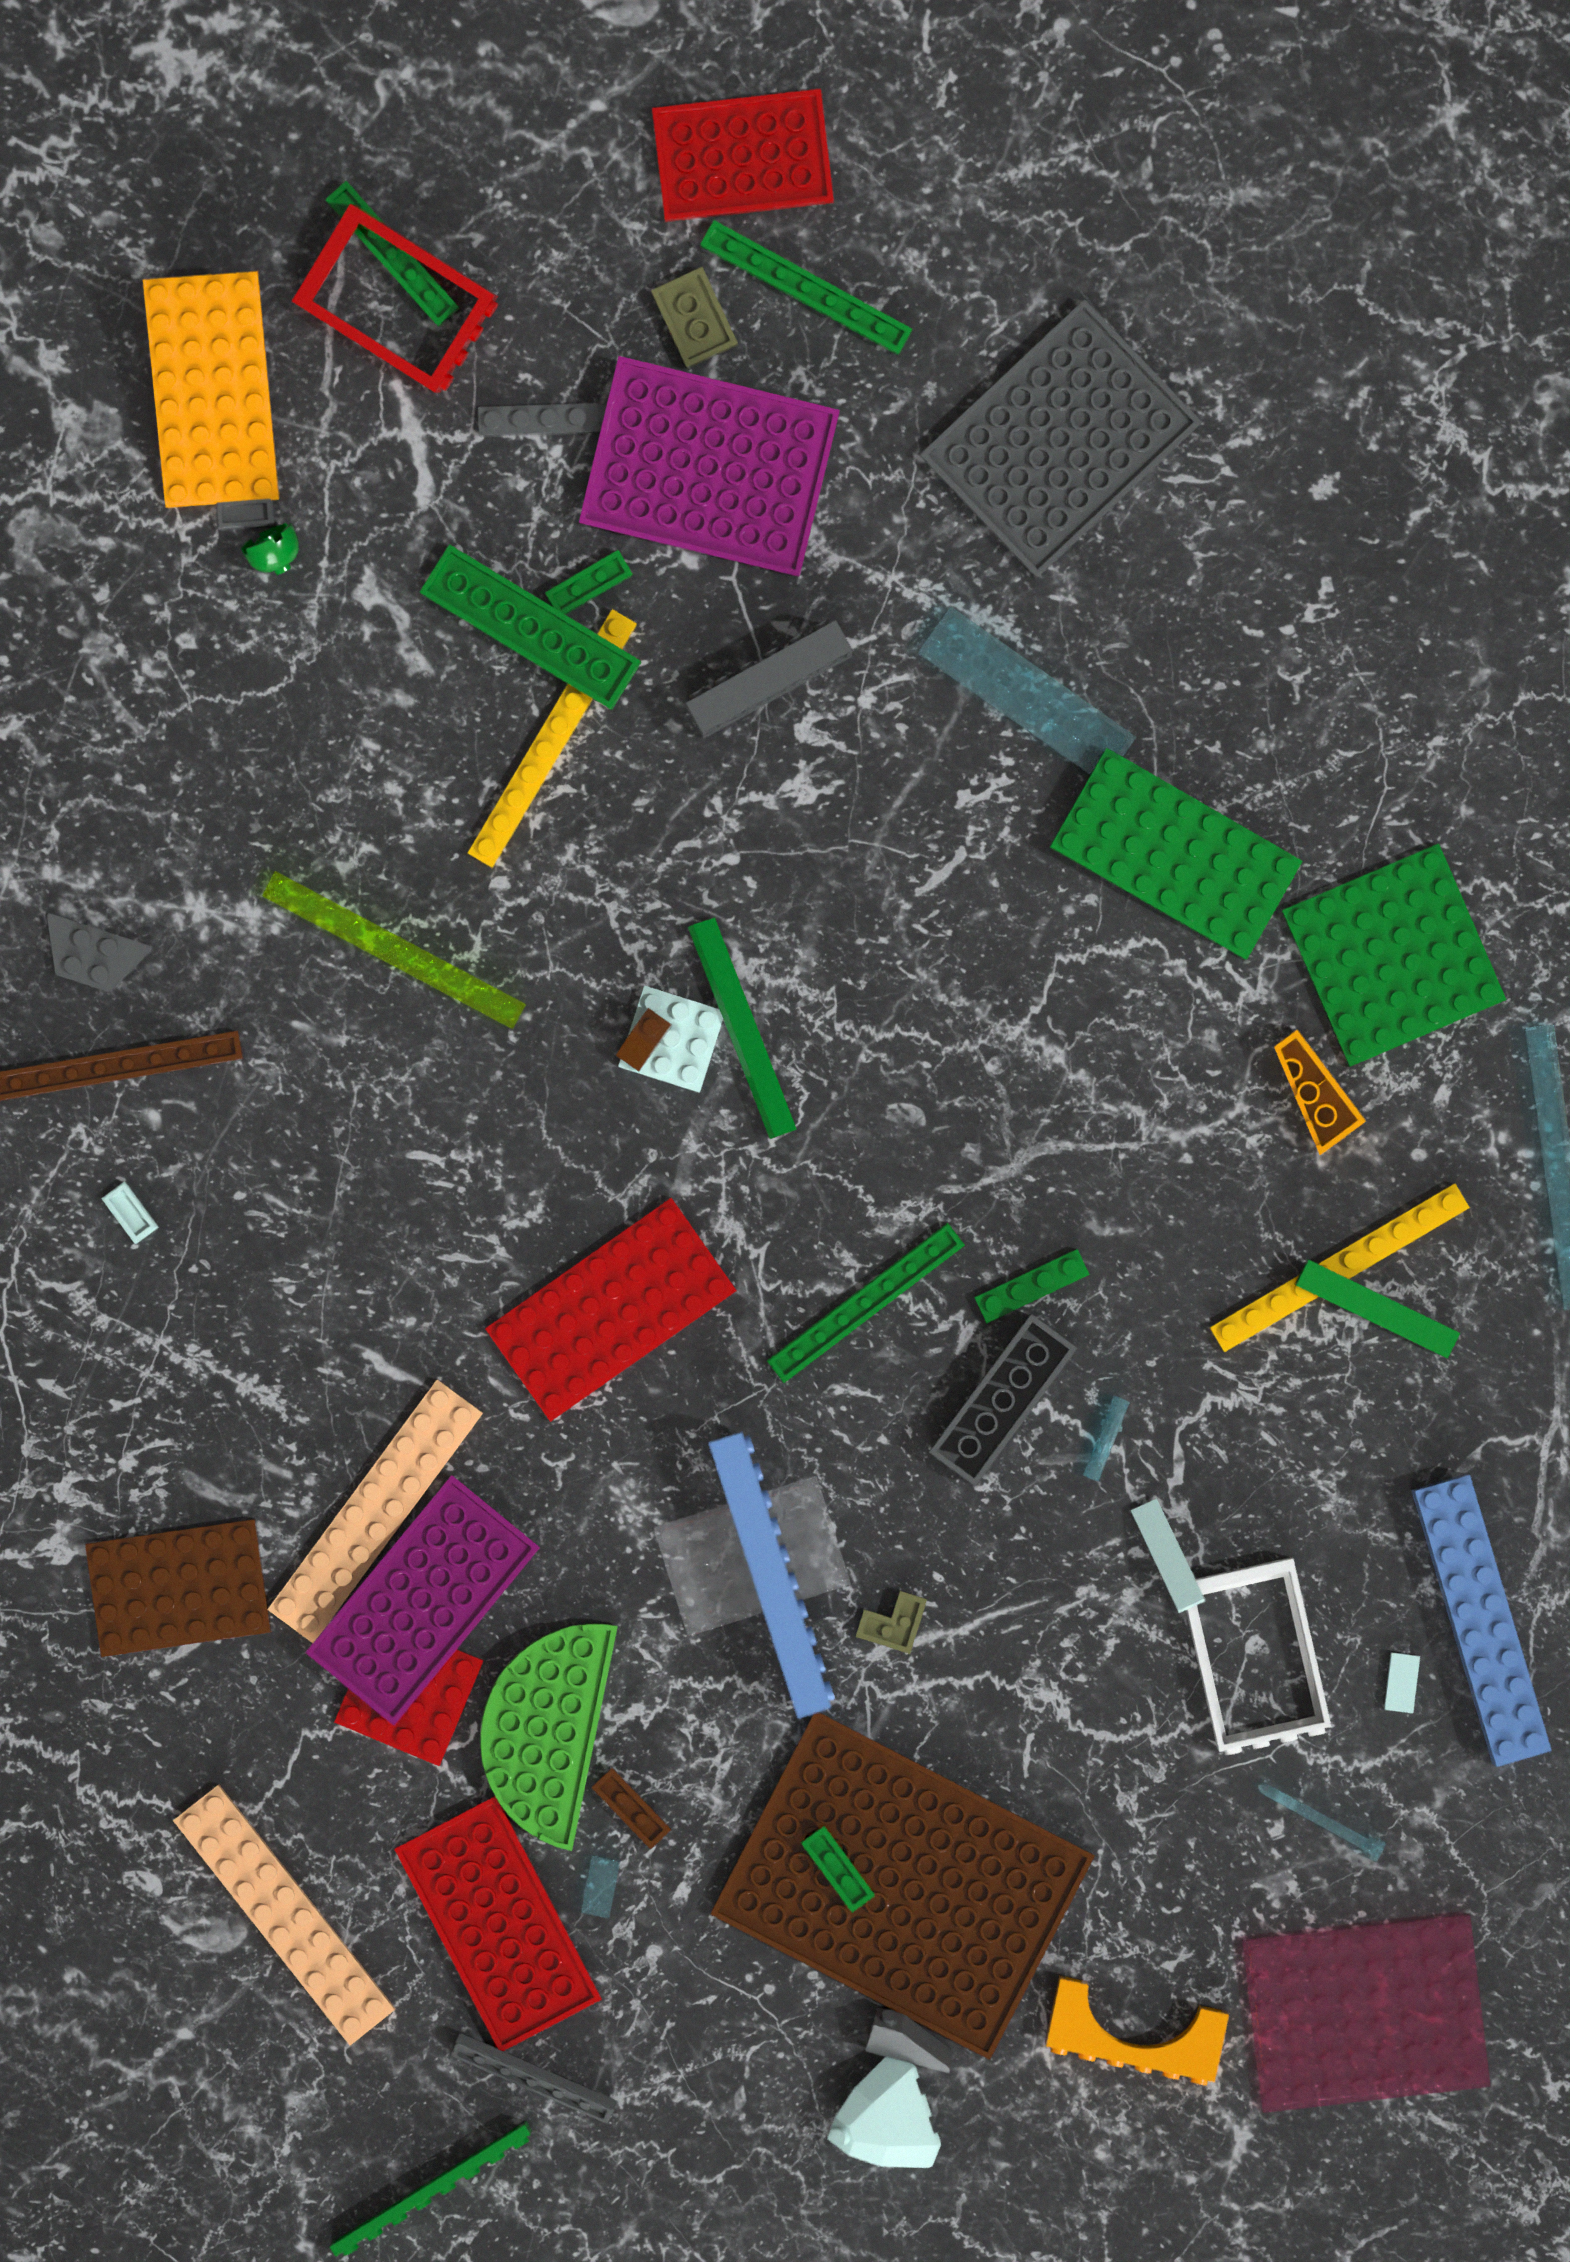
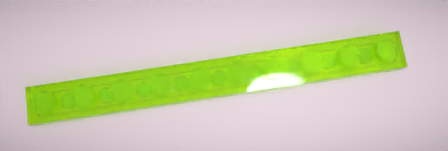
M276 871L262 894L264 898L511 1029H514L526 1007L525 1003Z

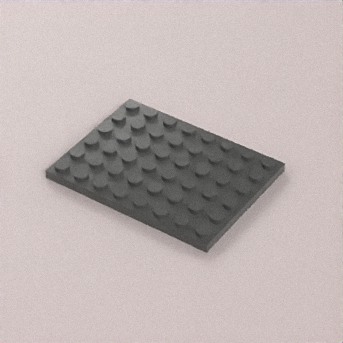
M1084 299L920 454V457L1037 579L1185 440L1202 421Z

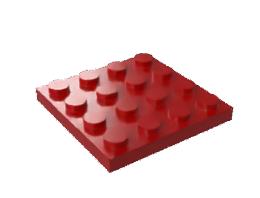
M457 1649L395 1725H392L348 1688L334 1723L440 1766L484 1660Z

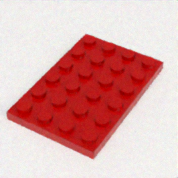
M821 89L652 108L665 222L834 203Z

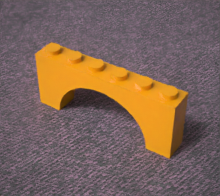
M1059 1975L1045 2044L1046 2047H1051L1050 2052L1055 2054L1067 2055V2052L1070 2051L1079 2053L1078 2058L1088 2061H1095L1096 2057L1107 2059L1106 2064L1123 2067L1124 2063L1135 2065L1134 2070L1151 2073V2070L1154 2069L1163 2071L1162 2076L1179 2079V2076L1182 2075L1191 2077L1190 2082L1207 2085L1208 2081L1215 2082L1229 2014L1224 2010L1199 2005L1190 2025L1178 2036L1163 2043L1153 2045L1132 2044L1112 2036L1095 2020L1089 2008L1087 1981Z

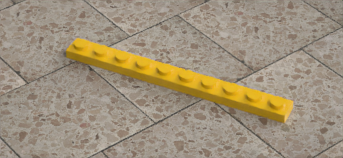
M612 609L598 635L623 649L637 623ZM569 684L566 686L468 851L469 855L491 868L494 867L592 702V698Z
M1454 1183L1318 1264L1350 1279L1470 1207ZM1296 1276L1209 1328L1223 1352H1226L1319 1296L1296 1286L1295 1282L1298 1278Z

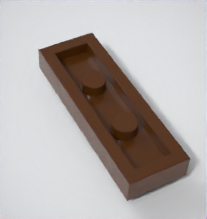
M613 1767L591 1787L650 1849L671 1831L670 1826Z

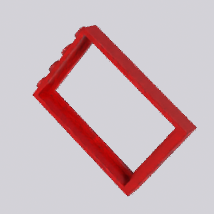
M350 204L292 302L435 393H440L442 389L446 391L452 383L454 376L451 373L456 365L460 367L469 354L466 349L470 342H476L484 329L481 327V324L485 317L490 318L498 306V303L495 302L498 295L363 209ZM359 223L478 298V301L432 376L313 301Z

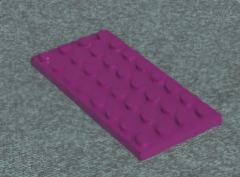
M451 1475L305 1653L392 1725H395L540 1547Z

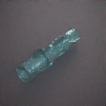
M1113 1396L1105 1419L1102 1418L1100 1423L1103 1426L1083 1476L1100 1482V1477L1118 1431L1121 1432L1123 1429L1121 1424L1131 1403L1130 1401Z

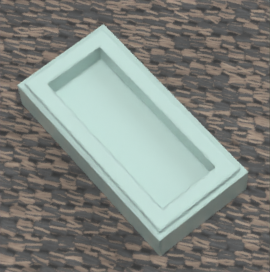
M126 1182L121 1183L101 1198L135 1244L159 1228Z
M1390 1653L1384 1710L1413 1713L1420 1656Z

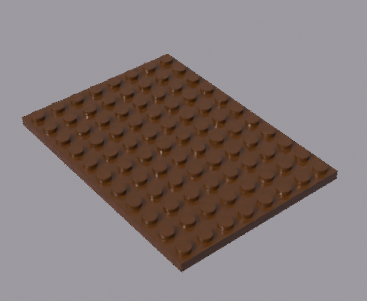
M816 1712L813 1713L710 1915L990 2060L1095 1855L825 1714ZM823 1825H825L875 1894L872 1899L853 1913L801 1844L803 1840Z

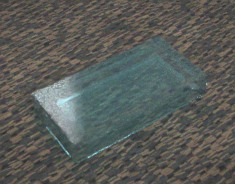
M592 1856L581 1913L605 1918L610 1917L620 1861Z

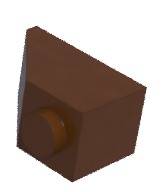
M648 1008L630 1032L616 1056L640 1072L671 1029L672 1024Z

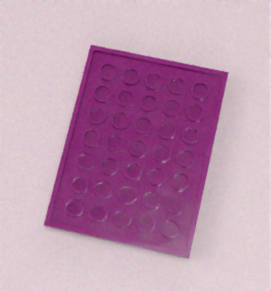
M618 356L579 523L800 577L840 410Z

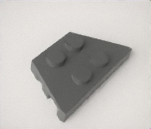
M51 913L47 915L55 975L111 993L153 950L152 946Z

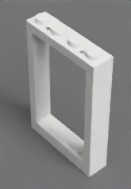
M1291 1557L1195 1579L1202 1595L1284 1577L1315 1714L1312 1717L1226 1736L1197 1605L1186 1610L1216 1746L1219 1752L1225 1751V1755L1242 1752L1241 1747L1252 1745L1253 1749L1270 1745L1269 1741L1280 1738L1281 1743L1298 1739L1297 1734L1308 1732L1309 1736L1326 1733L1325 1728L1331 1727L1294 1559Z

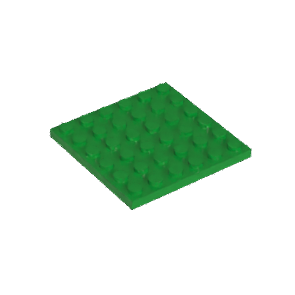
M1439 844L1282 910V914L1348 1067L1506 1000Z

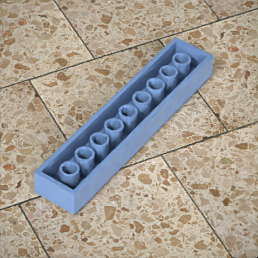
M743 1431L710 1441L709 1445L797 1717L801 1718L831 1708L830 1701L834 1700V1694L830 1682H824L821 1673L826 1672L821 1654L815 1655L812 1647L817 1644L812 1626L806 1628L803 1618L808 1617L803 1599L797 1600L794 1592L799 1590L794 1571L788 1573L785 1564L790 1562V1558L785 1544L780 1546L777 1536L781 1535L777 1518H770L768 1508L772 1507L768 1490L762 1491L759 1481L764 1478L759 1463L753 1464L750 1456L755 1451L750 1435L744 1437Z
M1464 1474L1412 1489L1414 1502L1492 1764L1498 1767L1552 1751L1470 1475Z

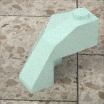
M885 2057L852 2091L836 2115L827 2139L849 2156L878 2166L922 2168L933 2166L941 2142L938 2133H933L928 2118L932 2115L925 2094H920L916 2079L919 2078L916 2066L912 2063Z

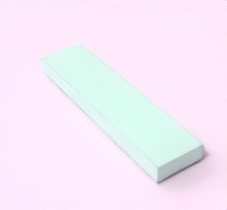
M1154 1499L1131 1510L1178 1612H1183L1205 1602L1158 1500Z

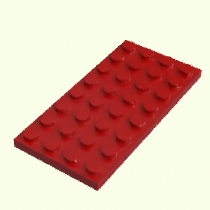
M670 1198L485 1329L551 1422L737 1290L674 1200Z
M495 1796L394 1849L499 2050L505 2051L602 2000L507 1814Z

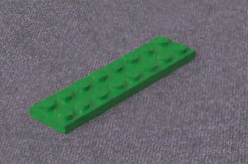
M450 544L420 590L423 596L611 711L642 663L636 657Z

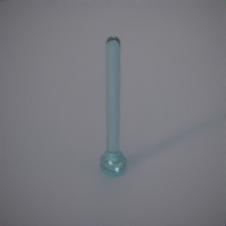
M1267 1783L1259 1786L1261 1794L1362 1848L1361 1852L1366 1854V1858L1373 1862L1379 1859L1386 1845L1385 1841L1377 1837L1374 1839L1369 1837L1367 1839Z

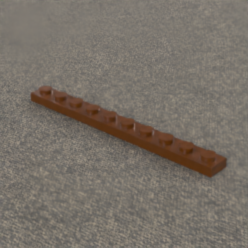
M239 1031L1 1071L0 1101L242 1060L244 1058Z

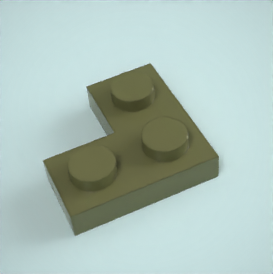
M900 1590L892 1617L864 1609L856 1637L910 1654L927 1599Z

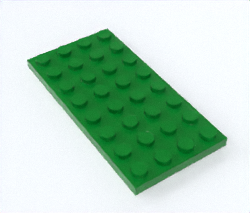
M1105 748L1049 846L1244 960L1248 959L1303 862L1108 748Z

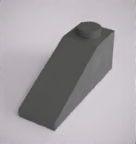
M876 2007L865 2051L949 2073L953 2050L906 2015Z

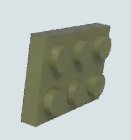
M703 267L651 290L687 369L738 346V342Z

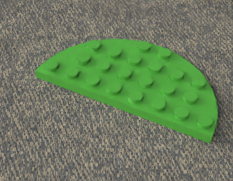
M602 1623L572 1625L555 1630L533 1641L521 1650L500 1673L489 1693L482 1715L480 1728L482 1764L491 1790L507 1814L527 1832L543 1842L570 1851L573 1849L617 1625Z

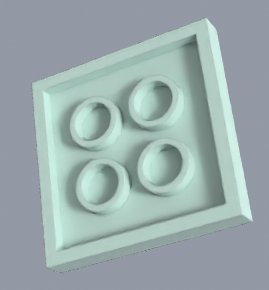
M644 985L629 1034L648 1008L671 1023L672 1027L640 1072L622 1059L618 1067L700 1093L723 1022L720 1009Z

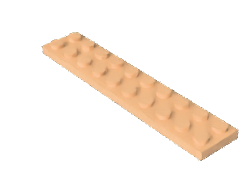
M437 1379L267 1610L314 1643L474 1427L483 1412Z
M217 1785L173 1820L349 2045L353 2044L396 2009L220 1785Z

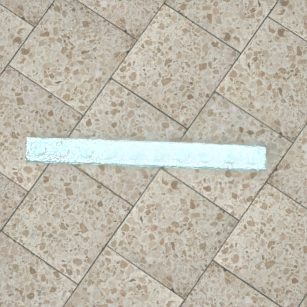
M1553 1024L1525 1028L1524 1032L1563 1311L1570 1310V1138Z

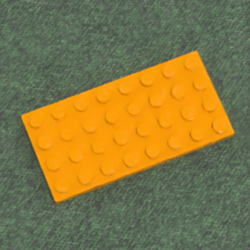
M258 271L143 279L165 507L217 504V502L257 499L279 500Z

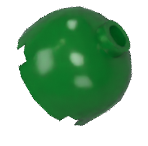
M282 523L259 533L260 537L256 539L255 543H253L252 539H249L241 546L240 549L244 557L253 568L264 573L274 571L276 575H279L291 568L289 563L298 554L299 540L292 523L288 525L287 523Z

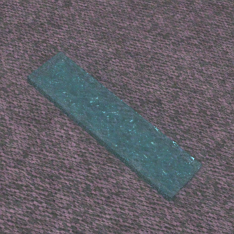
M953 607L949 608L918 652L921 657L1089 775L1092 773L1105 748L1123 757L1136 739V736Z

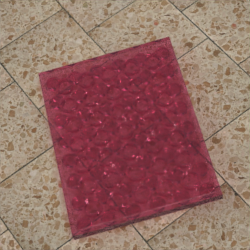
M1469 1914L1242 1940L1263 2113L1491 2087L1471 1917Z

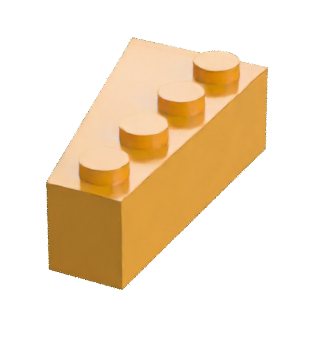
M1298 1029L1274 1046L1319 1155L1366 1122V1119Z

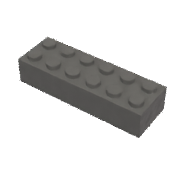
M827 619L813 627V633L805 637L803 633L790 639L788 647L781 651L776 647L763 655V661L757 664L751 661L738 669L739 674L730 678L729 675H725L716 680L714 688L707 692L704 689H700L688 696L687 710L703 739L852 657L853 650L837 621L835 620L830 623Z
M1030 1314L928 1452L976 1486L1077 1350V1347Z

